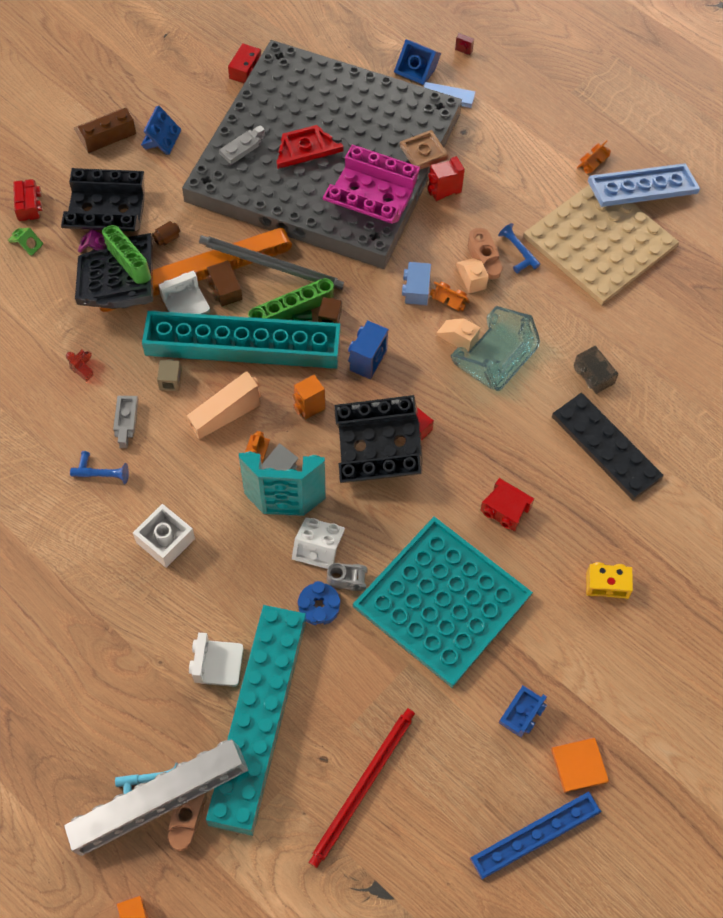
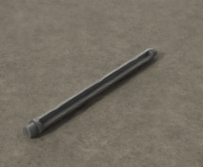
M201 235L199 243L206 245L205 247L312 282L323 278L330 279L334 284V289L342 290L344 285L343 281L337 280L338 278L210 236Z

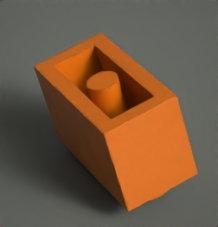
M315 374L294 385L293 398L295 404L293 406L298 415L301 414L306 420L325 410V389Z

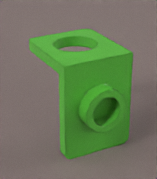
M18 228L8 239L9 243L18 242L29 255H33L43 245V242L31 228ZM30 237L36 242L35 247L32 249L26 244L27 239Z

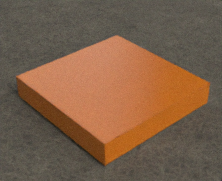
M595 738L551 748L564 793L609 782Z

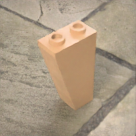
M248 371L243 373L187 415L189 426L198 439L207 436L260 406L259 398L261 395L258 390L260 385L254 376L251 377Z

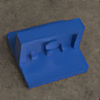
M160 106L155 107L144 129L146 136L141 146L145 150L159 147L165 155H169L181 132V128Z

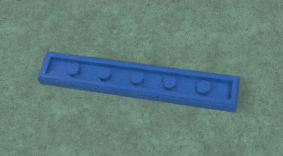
M587 792L477 853L470 860L481 880L595 817L601 813V810L590 792Z

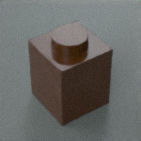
M323 297L318 314V322L339 323L342 301Z

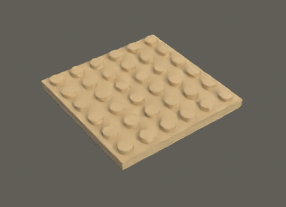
M587 185L523 234V237L601 305L619 293L679 244L677 239L633 203L601 207L590 185Z

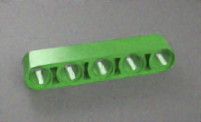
M110 225L105 227L102 233L107 249L136 283L143 284L151 279V274L144 256L117 226Z
M320 279L252 308L248 313V317L280 320L292 319L294 314H301L320 307L323 297L334 298V284L330 279Z

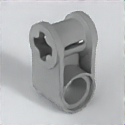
M333 563L327 570V583L333 588L363 591L366 589L364 582L365 573H367L368 568L360 564ZM334 573H338L341 575V577L334 578L331 575Z

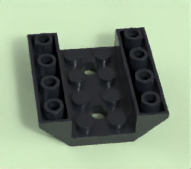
M71 169L69 184L72 193L68 211H63L61 228L103 230L107 226L115 225L121 231H137L140 229L145 200L144 171ZM87 207L92 208L89 211H84V209ZM121 209H128L124 213L120 212Z
M415 395L335 405L336 425L339 428L341 463H338L340 483L422 474L423 458L420 423ZM400 437L405 438L406 442L403 446L395 445L396 439ZM359 442L366 443V448L363 451L356 450V445Z

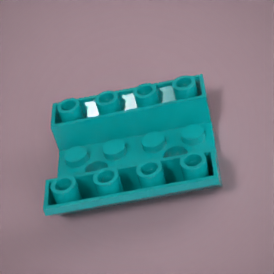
M251 451L239 453L244 494L263 514L304 516L326 499L325 457L318 455L303 456L302 471L295 469L284 471L274 468L262 469L260 454Z

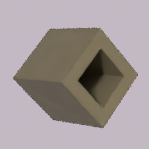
M173 359L160 360L157 377L159 390L179 391L182 373L180 361Z

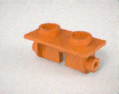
M606 140L602 145L600 143L596 144L591 149L592 154L587 153L580 159L582 163L577 166V169L582 165L585 173H592L610 156L611 150L604 146L608 141Z
M434 281L436 289H432L430 292L432 299L444 304L446 299L449 298L447 306L457 311H464L466 307L464 302L470 303L468 297H466L467 294L461 290L454 291L450 289L451 286L444 282L439 284Z
M256 431V433L250 436L245 452L251 451L260 454L261 463H263L270 439L265 438L263 432Z

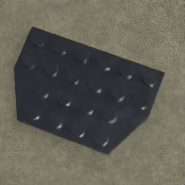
M147 233L127 237L147 261L151 279L143 284L136 283L108 249L98 251L93 249L90 252L79 255L75 290L77 305L117 309L153 302L152 234Z

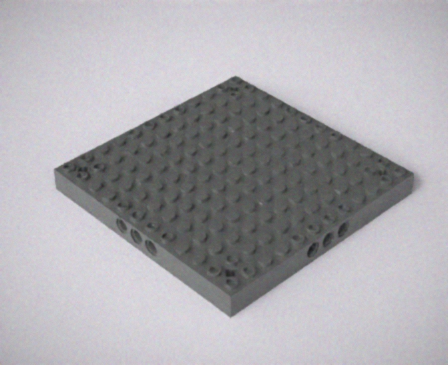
M270 40L182 187L184 202L269 231L284 228L290 238L385 269L429 180L430 166L419 171L413 194L399 221L393 224L323 200V196L329 185H335L345 168V156L352 144L411 164L400 147V142L432 130L442 146L445 147L461 114L462 99ZM260 125L265 129L266 137L261 139L259 147L235 163L230 164L219 154V149L246 131L253 130ZM317 125L323 129V132L331 135L333 141L344 146V152L277 169L276 161L279 156V147L283 133ZM354 186V187H351L350 189H351V190H356V189H359V188ZM391 198L384 199L386 202L393 201Z

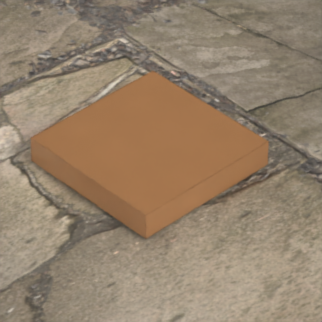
M432 130L400 142V147L410 163L420 167V170L448 159V153Z

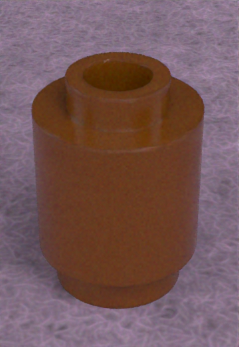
M169 221L155 229L152 237L158 246H165L179 238L181 231L175 222Z

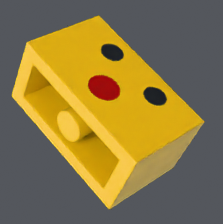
M600 562L589 565L586 572L587 596L629 599L633 591L632 567H626L623 564L611 566Z

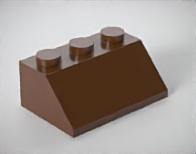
M127 108L118 109L74 127L88 153L136 134L134 119Z

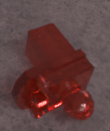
M81 349L76 355L73 352H67L66 359L69 361V368L74 373H77L86 382L94 376L93 370L86 365L92 356L90 351L85 352Z

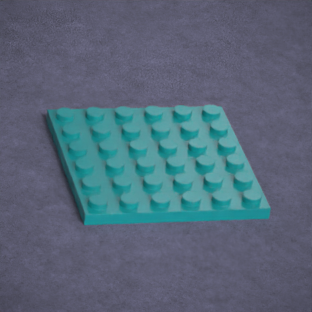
M434 516L353 603V608L453 688L532 596L533 592Z

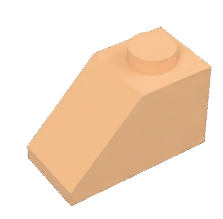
M472 258L456 263L469 294L487 288L488 274L482 261Z
M466 319L446 320L436 335L469 353L479 340L480 327Z

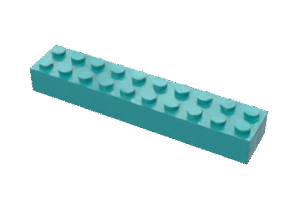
M147 311L142 346L145 356L337 369L340 323Z
M263 605L227 740L232 739L240 747L249 771L214 788L206 817V822L210 827L251 836L254 834L306 625V613Z

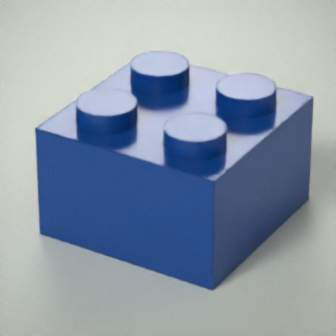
M368 320L364 327L361 326L359 328L356 341H352L348 352H350L348 359L350 371L368 379L372 378L387 352L389 329Z

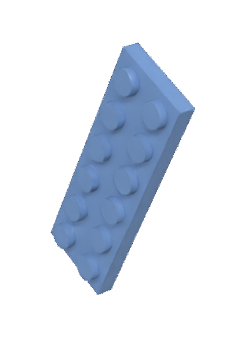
M686 163L592 175L588 178V183L601 207L698 194L700 190Z

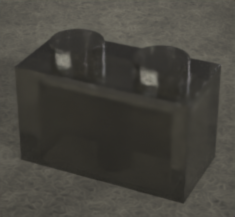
M596 345L576 356L574 362L575 371L579 375L581 374L587 386L593 389L596 394L615 384L618 372Z

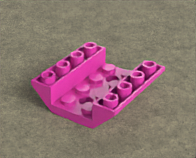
M352 144L345 156L344 170L336 184L329 185L323 200L391 224L399 221L413 194L420 167ZM355 186L359 189L351 190L350 188ZM391 198L393 201L386 202L384 199Z

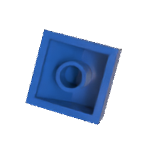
M406 39L394 73L424 85L435 71L442 53Z

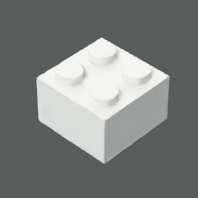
M163 504L133 532L136 543L165 568L195 540L193 528Z

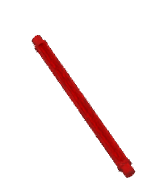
M407 708L404 714L400 715L326 833L312 852L313 856L308 863L313 867L318 868L321 861L325 860L412 723L411 720L415 712Z

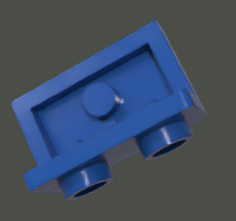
M522 685L499 720V724L522 738L525 732L529 734L536 724L533 721L536 714L541 716L547 707V704L544 703L547 696L543 694L540 697Z

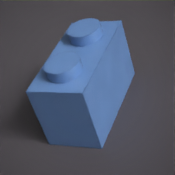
M409 262L408 269H404L403 280H406L407 284H403L402 296H405L406 304L427 305L431 264Z

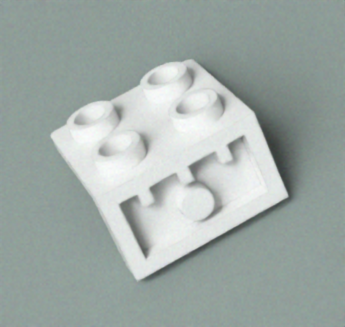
M305 518L295 537L292 560L328 569L335 561L336 550L345 528L334 523L322 522L315 518Z

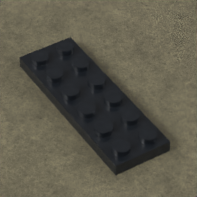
M582 392L552 413V418L633 501L663 478L664 475Z

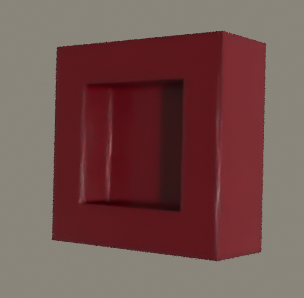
M459 33L456 37L455 50L471 55L474 38Z

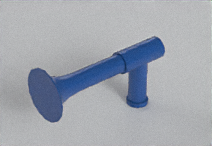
M514 224L506 225L499 232L498 236L508 238L525 258L524 261L513 266L514 271L519 273L529 265L534 269L538 268L540 262L515 236L512 230Z
M87 451L81 452L79 467L70 469L71 477H115L121 479L124 484L127 483L129 477L127 463H124L123 467L118 469L86 468L90 453Z

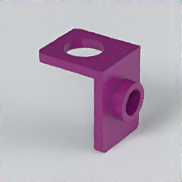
M90 230L81 238L78 252L81 253L88 246L97 251L107 249L104 236L95 230Z

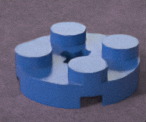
M316 581L301 591L298 599L299 612L306 613V622L309 624H329L339 614V594L332 586ZM322 600L324 607H314L315 601Z

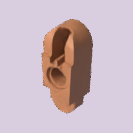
M484 228L473 229L469 233L467 245L471 257L482 261L489 279L499 278L503 267L491 234Z
M207 792L173 809L167 839L174 850L183 851L192 844L207 800ZM184 812L192 813V817L188 821H182L180 817Z

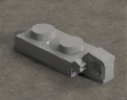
M260 125L253 130L246 131L219 149V154L230 164L235 163L259 147L261 139L266 137L265 129Z
M117 396L113 430L114 436L118 437L119 448H128L129 438H133L135 433L138 396Z

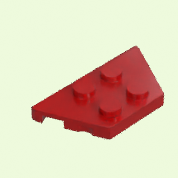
M317 125L283 133L279 147V156L276 161L277 169L344 152V146L333 141V137L323 132V129Z

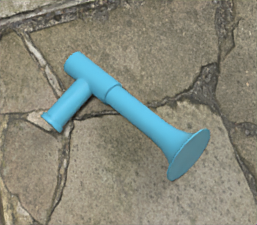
M176 762V763H175V766H174L172 769H170V770H168V771H164V772H169V771L175 769L176 766L178 765V763ZM163 772L115 777V786L123 787V794L132 791V785L148 783Z

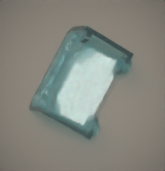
M495 306L487 315L489 330L469 352L466 348L458 347L451 354V358L457 367L485 386L500 391L537 350L540 338L532 315Z

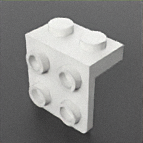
M194 271L184 273L179 277L159 284L161 298L169 312L207 314L210 312V307L199 289L197 276Z
M198 632L197 640L193 641L192 652L195 653L194 661H190L189 674H192L194 683L237 686L240 677L243 645L240 643L209 641L207 633Z

